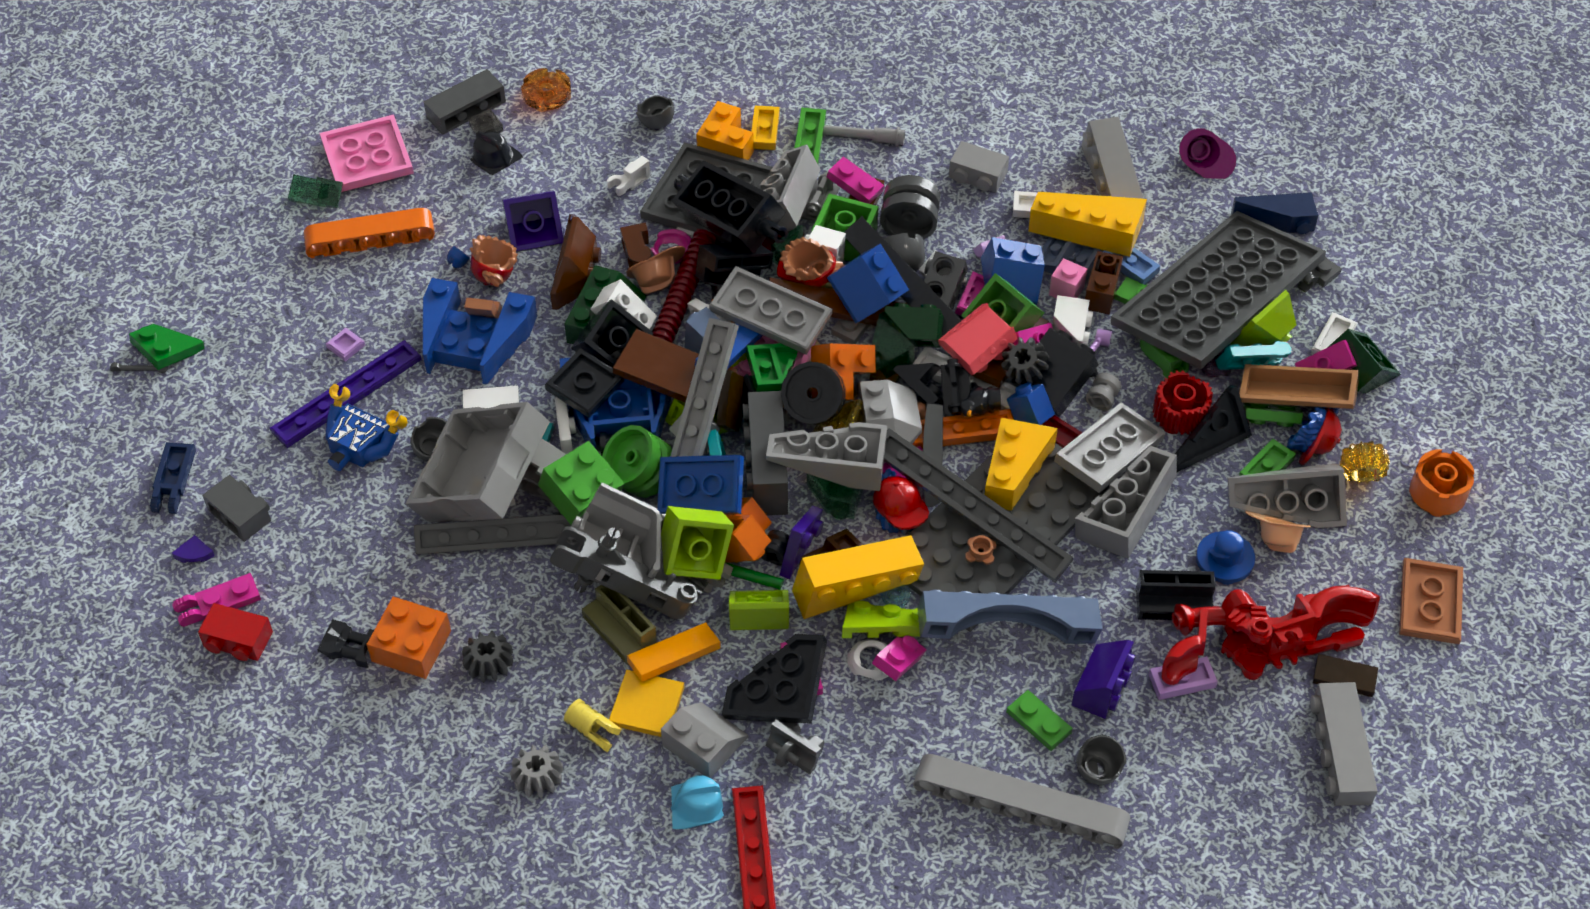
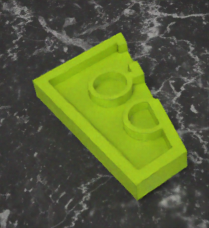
M856 601L848 604L842 628V638H852V633H867L868 638H879V634L884 632H892L897 637H920L917 608L913 610L904 609L893 604L884 606L872 605L867 601Z

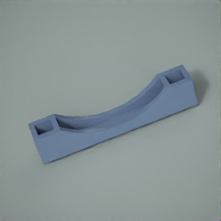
M940 590L923 591L917 607L920 638L950 639L958 632L976 624L990 621H1011L1040 628L1056 636L1066 644L1096 643L1103 629L1098 599L1086 598L1084 596H1029L1028 594L1007 595L997 592L984 594L971 593L969 591L942 592Z

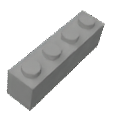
M1319 683L1315 695H1311L1310 707L1313 714L1317 713L1318 717L1315 733L1317 740H1322L1324 748L1321 750L1320 758L1322 767L1327 768L1329 777L1326 778L1327 794L1333 795L1334 806L1372 805L1378 791L1356 683Z

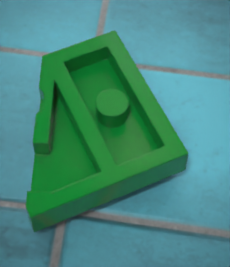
M151 324L129 333L130 343L157 370L193 356L204 349V342L202 340L156 324Z
M781 343L747 345L746 357L756 392L781 391L782 383L787 373L792 370L798 351Z

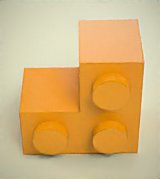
M717 101L696 134L697 146L749 160L754 152L753 132L741 128V108Z

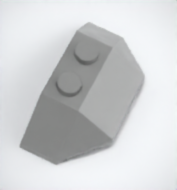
M873 380L857 383L862 423L887 425V430L890 428L913 444L922 433L915 390L890 380Z

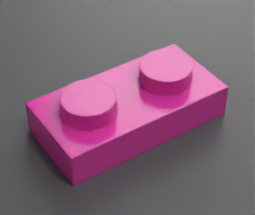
M844 156L827 173L828 179L860 202L870 204L882 193L884 188L882 183Z
M912 636L896 637L876 655L872 664L897 681L921 659L927 649L920 645Z

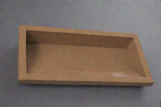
M1245 364L1239 394L1241 401L1244 403L1354 409L1358 391V370Z

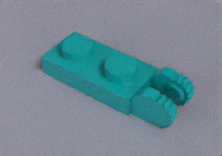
M1275 341L1272 345L1257 343L1251 346H1240L1239 344H1234L1225 348L1224 353L1215 361L1220 370L1244 369L1245 364L1274 366L1280 364L1283 357H1288L1292 353V347L1283 341Z

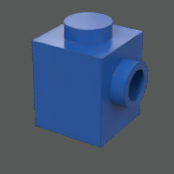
M1024 383L1016 387L1015 393L1006 399L1013 417L1017 421L1042 425L1055 414L1043 384L1031 386L1030 383Z

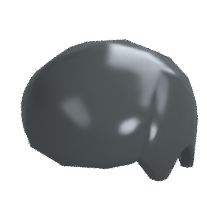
M654 95L637 105L636 114L640 122L647 128L661 129L671 123L675 114L674 104L671 98Z
M431 416L427 417L421 425L414 427L410 445L416 456L425 462L429 461L447 421L443 418Z
M1101 734L1090 737L1080 748L1076 758L1077 770L1089 783L1103 786L1114 782L1119 777L1127 758L1123 746L1115 738ZM1097 763L1101 764L1104 771L1101 775H1099Z

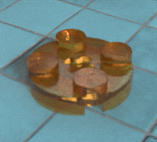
M547 68L534 70L523 79L524 84L521 85L523 100L527 105L540 112L559 108L571 99V81L569 77L555 69L556 73L548 72Z

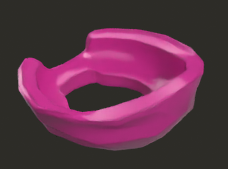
M678 229L663 230L657 234V240L653 248L650 249L654 256L659 253L658 250L662 244L675 243L685 247L687 250L691 238L686 232ZM682 257L678 262H676L675 264L680 263V262L682 261L683 257Z

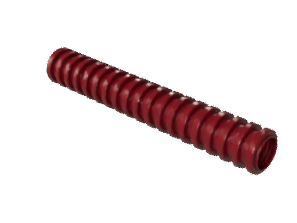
M704 229L694 231L669 294L660 311L661 313L652 330L653 336L671 343L675 340L688 308L687 303L691 301L699 279L695 277L699 245L715 244L716 238L711 232Z

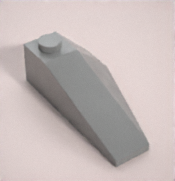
M857 422L850 423L848 428L833 429L832 426L823 427V431L811 433L805 430L770 434L766 460L850 488L880 491L887 425Z

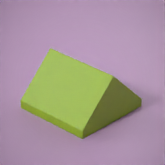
M788 590L730 591V630L789 629Z

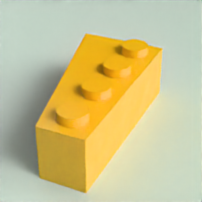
M1038 192L1030 210L1028 232L1130 257L1144 221L1147 199Z
M911 535L804 557L801 560L792 592L803 619H807L902 585H909L918 580L924 562Z

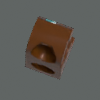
M646 222L621 227V243L629 268L651 258V250L646 246V244H649Z

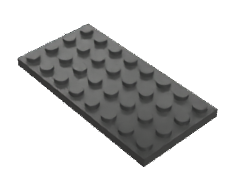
M1236 211L1111 316V325L1202 369L1241 334V330L1283 291L1289 292L1324 261L1326 251Z
M1056 443L1054 450L1046 457L1038 473H1035L1029 482L1028 488L1012 511L1007 510L1055 545L1075 527V518L1081 512L1085 513L1097 496L1101 497L1110 489L1109 484L1098 493L1055 463L1056 453L1063 449ZM992 455L965 480V482L985 494V485ZM943 503L939 504L929 514L926 522L914 528L907 535L912 536L924 566L918 580L906 586L922 596L923 591L940 590L942 592L969 591L971 593L984 594L997 592L1008 595L1034 569L997 541H995L996 549L993 550L992 554L994 556L992 564L986 565L983 562L967 561L965 554L969 551L968 539L979 535L987 536L991 540L994 539ZM978 624L966 628V630L971 632Z

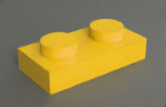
M755 105L751 131L754 136V149L776 150L780 107Z

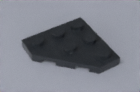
M794 634L786 641L787 645L774 655L770 653L752 667L753 671L740 681L735 680L727 686L722 716L727 720L774 722L777 719L780 722L812 724L827 644L825 636Z

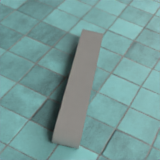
M934 754L923 755L913 783L914 788L920 792L923 789L932 792L931 795L948 800H951V798L962 801L961 804L981 809V807L992 809V813L1009 818L1016 816L1022 818L1023 822L1042 827V824L1053 827L1052 830L1072 836L1073 833L1081 835L1084 840L1101 845L1105 842L1114 845L1113 848L1115 849L1122 848L1131 819L1128 812L1118 807Z

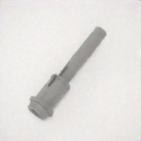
M824 125L823 134L829 136L873 139V143L895 144L896 147L904 145L905 130H902L900 127H897V129L874 127V130Z

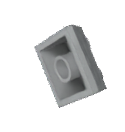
M702 702L681 707L661 728L662 746L709 778L721 768L749 737L744 731Z

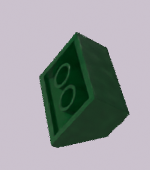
M595 265L564 323L567 343L574 344L584 327L595 317L596 314L590 309L605 286L621 279L643 302L646 299V295L620 271Z

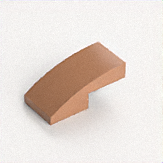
M466 297L464 308L469 315L499 318L502 310L500 302Z

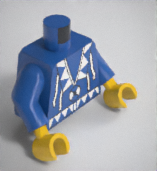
M333 384L329 389V394L334 399V404H330L325 436L330 452L333 453L328 459L329 465L333 469L341 471L350 461L363 468L369 462H374L388 456L399 435L397 430L407 426V418L402 415L399 416V412L391 410L387 413L386 421L348 403L342 406V403L349 399L350 391L348 388L343 387L342 394L338 396L339 385Z

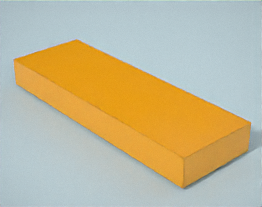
M705 622L627 655V663L640 681L643 682L720 649L721 642Z

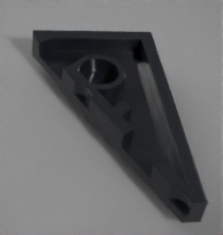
M1230 385L1225 389L1176 451L1177 472L1252 436L1237 386Z

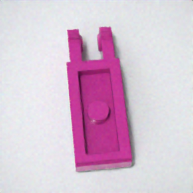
M248 573L197 592L194 595L187 594L182 596V598L173 601L172 606L174 611L178 613L199 606L200 609H190L179 615V625L185 627L204 620L213 603L238 609L261 600L252 574Z

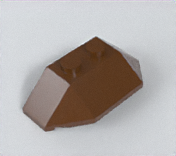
M569 214L550 292L552 309L555 310L578 298L595 263H600L601 247H597L596 236L575 214Z

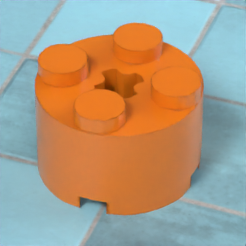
M1442 449L1431 450L1420 458L1410 482V495L1421 509L1433 516L1441 517L1454 514L1464 507L1474 483V468L1468 459L1457 452L1452 451L1449 454L1443 453Z

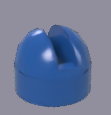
M454 245L447 254L448 264L452 263L453 268L463 267L470 259L468 255Z

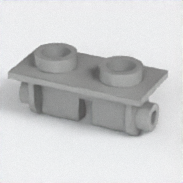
M828 172L821 174L818 180H816L801 215L802 219L816 222L828 194H838L840 187L834 185V182L827 178Z

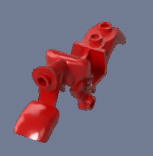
M1350 585L1333 586L1316 594H1308L1306 596L1297 594L1292 611L1281 617H1269L1266 612V606H1257L1250 595L1241 589L1231 591L1225 597L1221 606L1191 608L1184 604H1176L1172 614L1175 628L1180 630L1184 636L1190 634L1195 627H1198L1197 635L1179 641L1169 650L1164 659L1161 678L1166 684L1175 685L1183 677L1197 670L1198 658L1204 654L1207 626L1210 625L1223 626L1228 636L1222 644L1221 653H1226L1228 658L1231 657L1232 661L1241 668L1243 675L1249 680L1258 679L1263 674L1265 665L1273 664L1277 669H1282L1283 663L1281 661L1289 659L1292 665H1296L1298 662L1297 657L1314 655L1329 650L1339 652L1359 646L1365 637L1364 632L1359 627L1334 632L1331 637L1316 641V638L1322 628L1333 623L1343 622L1367 627L1376 615L1380 597L1371 591L1351 587Z

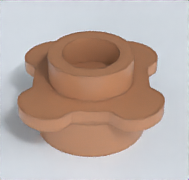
M983 535L968 539L969 551L965 554L967 561L983 562L986 565L994 562V556L992 555L993 550L996 549L994 540Z

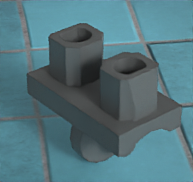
M776 719L771 724V733L765 745L777 754L775 763L783 767L790 762L811 774L816 768L819 756L822 753L824 740L816 735L806 739L800 735L801 728L799 724L781 723Z

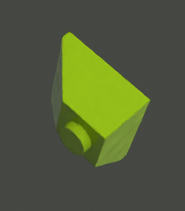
M1286 290L1283 291L1241 330V334L1230 344H1239L1240 346H1251L1257 343L1272 345L1275 341L1287 342L1292 338L1289 332L1297 324L1290 294Z

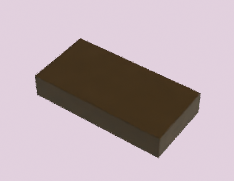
M727 370L719 396L716 424L729 432H739L744 377L732 370Z
M1318 654L1312 683L1355 682L1358 694L1373 697L1378 667Z

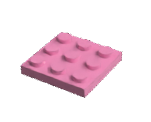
M394 115L320 133L338 193L414 174Z

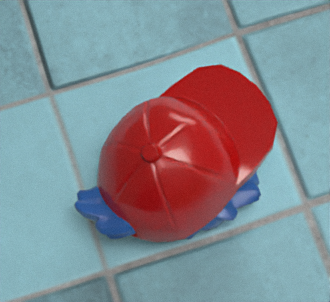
M1315 407L1314 410L1316 412L1308 414L1310 421L1303 420L1302 427H1300L1298 432L1289 437L1287 448L1302 451L1299 459L1301 466L1306 464L1313 454L1323 455L1329 453L1336 444L1340 443L1341 439L1339 437L1342 427L1337 416L1339 410L1329 407L1324 409Z
M888 468L882 474L880 491H874L873 495L876 519L881 522L884 531L888 530L889 533H898L900 531L903 535H906L907 532H911L914 528L927 521L929 510L922 500L917 486L910 479L896 476V472Z

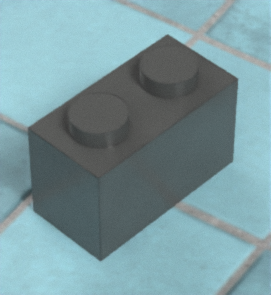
M230 474L202 495L208 511L244 542L271 522L268 513L270 507L261 496L256 498L245 482L242 480L238 482Z

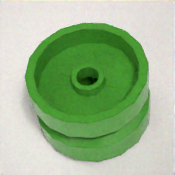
M630 425L620 429L610 438L604 448L602 457L625 483L623 487L625 490L637 497L647 498L658 493L660 457H670L672 447L643 427Z

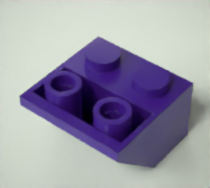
M1122 640L1096 644L1074 690L1071 706L1106 719L1109 710L1116 711L1121 699L1120 692L1123 687H1127L1132 674L1131 668L1136 655L1131 654L1133 641Z

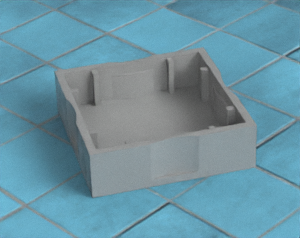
M528 402L500 404L491 408L453 409L436 442L429 461L423 468L405 504L431 523L503 519L550 421Z

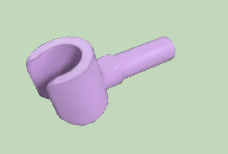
M1097 329L1095 340L1090 348L1095 352L1100 345L1109 347L1112 331Z

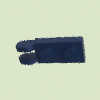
M166 442L152 486L151 512L159 513L164 494L170 495L168 500L169 514H177L181 496H183L196 453L194 444Z

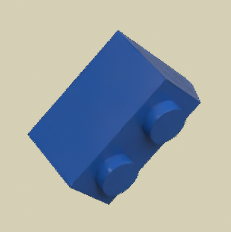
M992 237L981 256L984 286L996 273L1037 305L1045 267L1042 246Z
M881 244L864 252L827 277L855 324L909 291V288Z

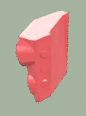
M985 303L942 336L938 343L954 359H958V363L973 376L976 373L985 371L991 360H1003L1002 352L1010 350L1008 343L1015 342L1017 336L1014 327H1010L989 307L988 303Z

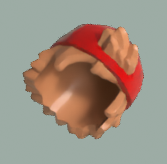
M479 235L477 239H472L473 247L470 248V270L475 278L484 285L499 287L512 273L513 265L517 262V248L511 245L510 242L506 243L505 240H499L497 237L491 238L490 236Z
M801 237L800 239L790 241V245H786L785 250L781 252L782 257L779 259L777 275L782 280L821 287L829 282L827 277L842 268L844 264L843 262L836 261L833 253L824 245L820 246L817 241L811 238L807 240L805 237Z

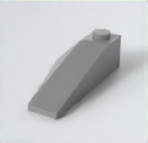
M1338 464L1305 466L1227 477L1230 507L1262 515H1270L1291 522L1308 523V525L1316 528L1347 526L1344 469Z

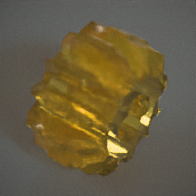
M1361 441L1359 444L1351 443L1349 448L1342 449L1340 466L1344 469V475L1348 481H1356L1357 484L1366 482L1368 484L1370 481L1378 482L1380 477L1387 476L1390 459L1383 444H1374L1373 441L1363 443Z

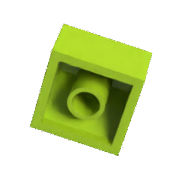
M667 506L661 531L665 575L674 573L676 576L720 580L734 524L722 511Z

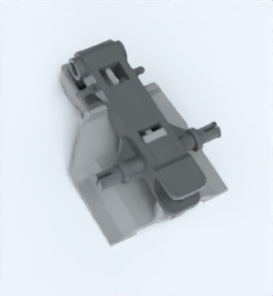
M602 482L582 517L576 515L571 527L567 526L562 530L557 540L559 545L550 557V562L554 566L569 573L578 574V580L574 584L576 591L581 586L579 592L583 593L588 585L597 582L634 601H638L666 614L674 620L684 618L702 592L709 594L713 586L722 588L725 580L730 578L733 567L725 563L720 580L676 576L674 573L665 575L663 562L660 561V512L655 507Z

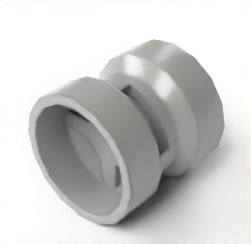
M1099 373L1093 381V387L1089 389L1086 395V401L1089 406L1102 411L1111 409L1114 397L1118 395L1121 389V382L1112 374Z

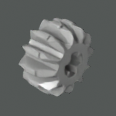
M532 744L531 751L526 752L520 749V758H513V769H511L510 775L511 780L515 782V788L518 792L525 790V795L529 798L534 791H537V795L542 799L544 789L554 793V784H561V773H563L564 768L563 763L559 761V755L556 751L549 752V748L546 745L537 750L536 746Z

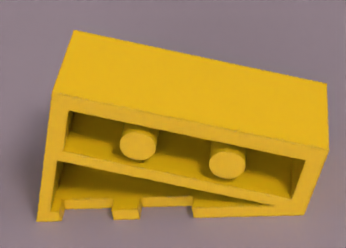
M1001 418L984 495L1005 510L1012 511L1028 488L1029 482L1035 473H1038L1046 457L1054 450L1058 428Z

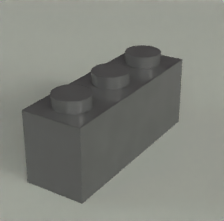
M486 69L423 102L426 118L443 135L505 103L506 99L504 86Z

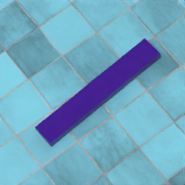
M403 340L337 384L339 385L338 396L342 394L343 387L348 388L350 391L349 399L344 401L342 406H345L347 403L353 406L421 361V355ZM329 389L270 427L271 433L286 448H289L327 423L330 404H334V399L331 398Z

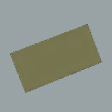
M603 585L595 588L596 599L582 608V616L617 655L629 665L627 663V655L657 643L656 627L627 596Z

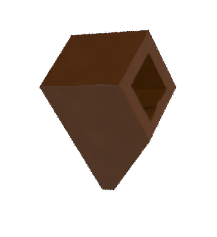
M1097 251L1086 289L1085 299L1090 300L1088 310L1110 315L1123 256Z

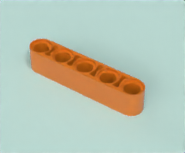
M414 208L309 225L304 229L306 254L312 259L320 255H324V257L339 255L345 251H350L351 253L364 251L371 247H376L377 249L394 246L393 244L396 243L409 244L420 242L422 239L432 240L435 236L432 213L426 208Z

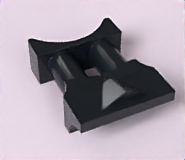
M332 619L317 650L329 659L344 657L355 660L356 665L359 667L369 668L365 656L368 650L367 643L374 630L369 629L367 634L352 631V628L345 622ZM350 642L362 646L360 649L348 646Z

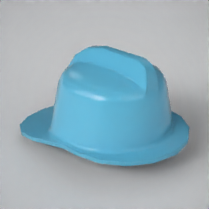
M697 775L687 779L682 784L671 787L673 829H688L710 824L724 816L720 786L713 779Z

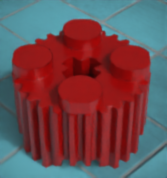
M1177 370L1175 373L1170 372L1168 378H1164V381H1161L1156 389L1152 412L1156 422H1160L1159 426H1162L1163 430L1169 434H1178V432L1181 435L1184 432L1190 434L1210 410L1213 392H1211L1212 387H1209V382L1206 383L1203 380L1200 382L1201 379H1195V376L1190 377L1184 370L1181 372Z

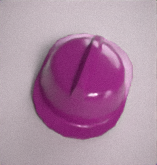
M1196 128L1183 136L1180 142L1179 154L1181 160L1203 178L1226 179L1233 173L1236 166L1235 152L1228 143L1205 128ZM1193 160H1199V161L1203 160V161H1202L1201 163H1199V162H1194Z

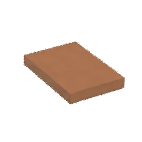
M1404 558L1402 565L1399 635L1460 644L1463 567Z

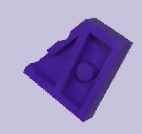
M812 505L791 529L779 576L790 579L801 557L809 548L812 539L820 535L824 524L820 520L823 509Z

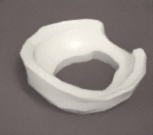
M871 638L857 642L847 654V663L851 672L855 676L861 675L875 681L887 678L888 675L877 667L874 670L862 667L860 654L865 648L875 647L882 651L887 644Z

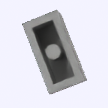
M961 141L950 160L949 178L954 179L958 183L977 186L982 191L989 190L997 193L1008 172L1009 156Z

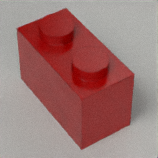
M213 603L198 631L205 649L215 654H219L221 651L227 652L241 661H247L248 658L258 661L273 633L268 617Z

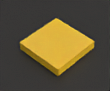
M626 669L609 720L620 728L661 737V728L677 712L685 684L684 682L658 676L641 682L634 671Z

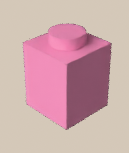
M1063 258L1051 276L1049 295L1057 298V295L1078 298L1085 287L1087 268Z

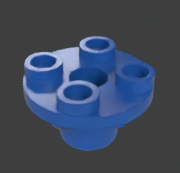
M1233 530L1211 533L1201 540L1196 552V563L1201 571H1214L1215 581L1231 585L1244 580L1250 575L1255 564V552L1251 544Z

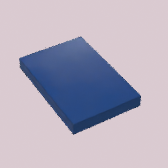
M744 456L660 457L657 510L660 514H666L667 506L722 511L725 515L741 514Z

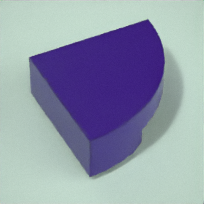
M195 535L172 552L173 557L182 563L205 562L215 556L213 550Z

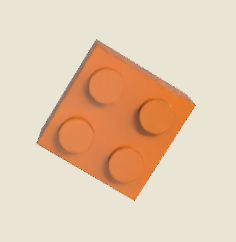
M393 596L367 643L371 662L426 679L451 632L448 614Z

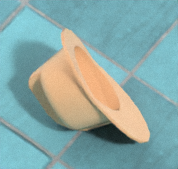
M1245 510L1247 515L1260 520L1261 538L1274 551L1293 553L1300 542L1304 527H1311L1310 525L1296 524L1278 517Z

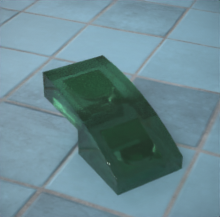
M293 174L288 200L321 207L338 208L343 182L320 177L314 179Z

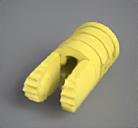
M582 699L575 700L564 715V721L583 733L586 738L606 752L610 750L612 744L596 732L603 727L609 733L619 735L622 730L604 715L592 709L588 704L586 705Z

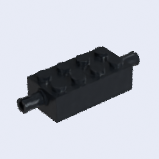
M704 160L690 178L681 174L677 177L683 180V182L675 179L674 187L679 192L672 202L688 219L752 254H755L767 237L776 243L784 242L778 235L787 238V228L778 225L786 211L771 194Z

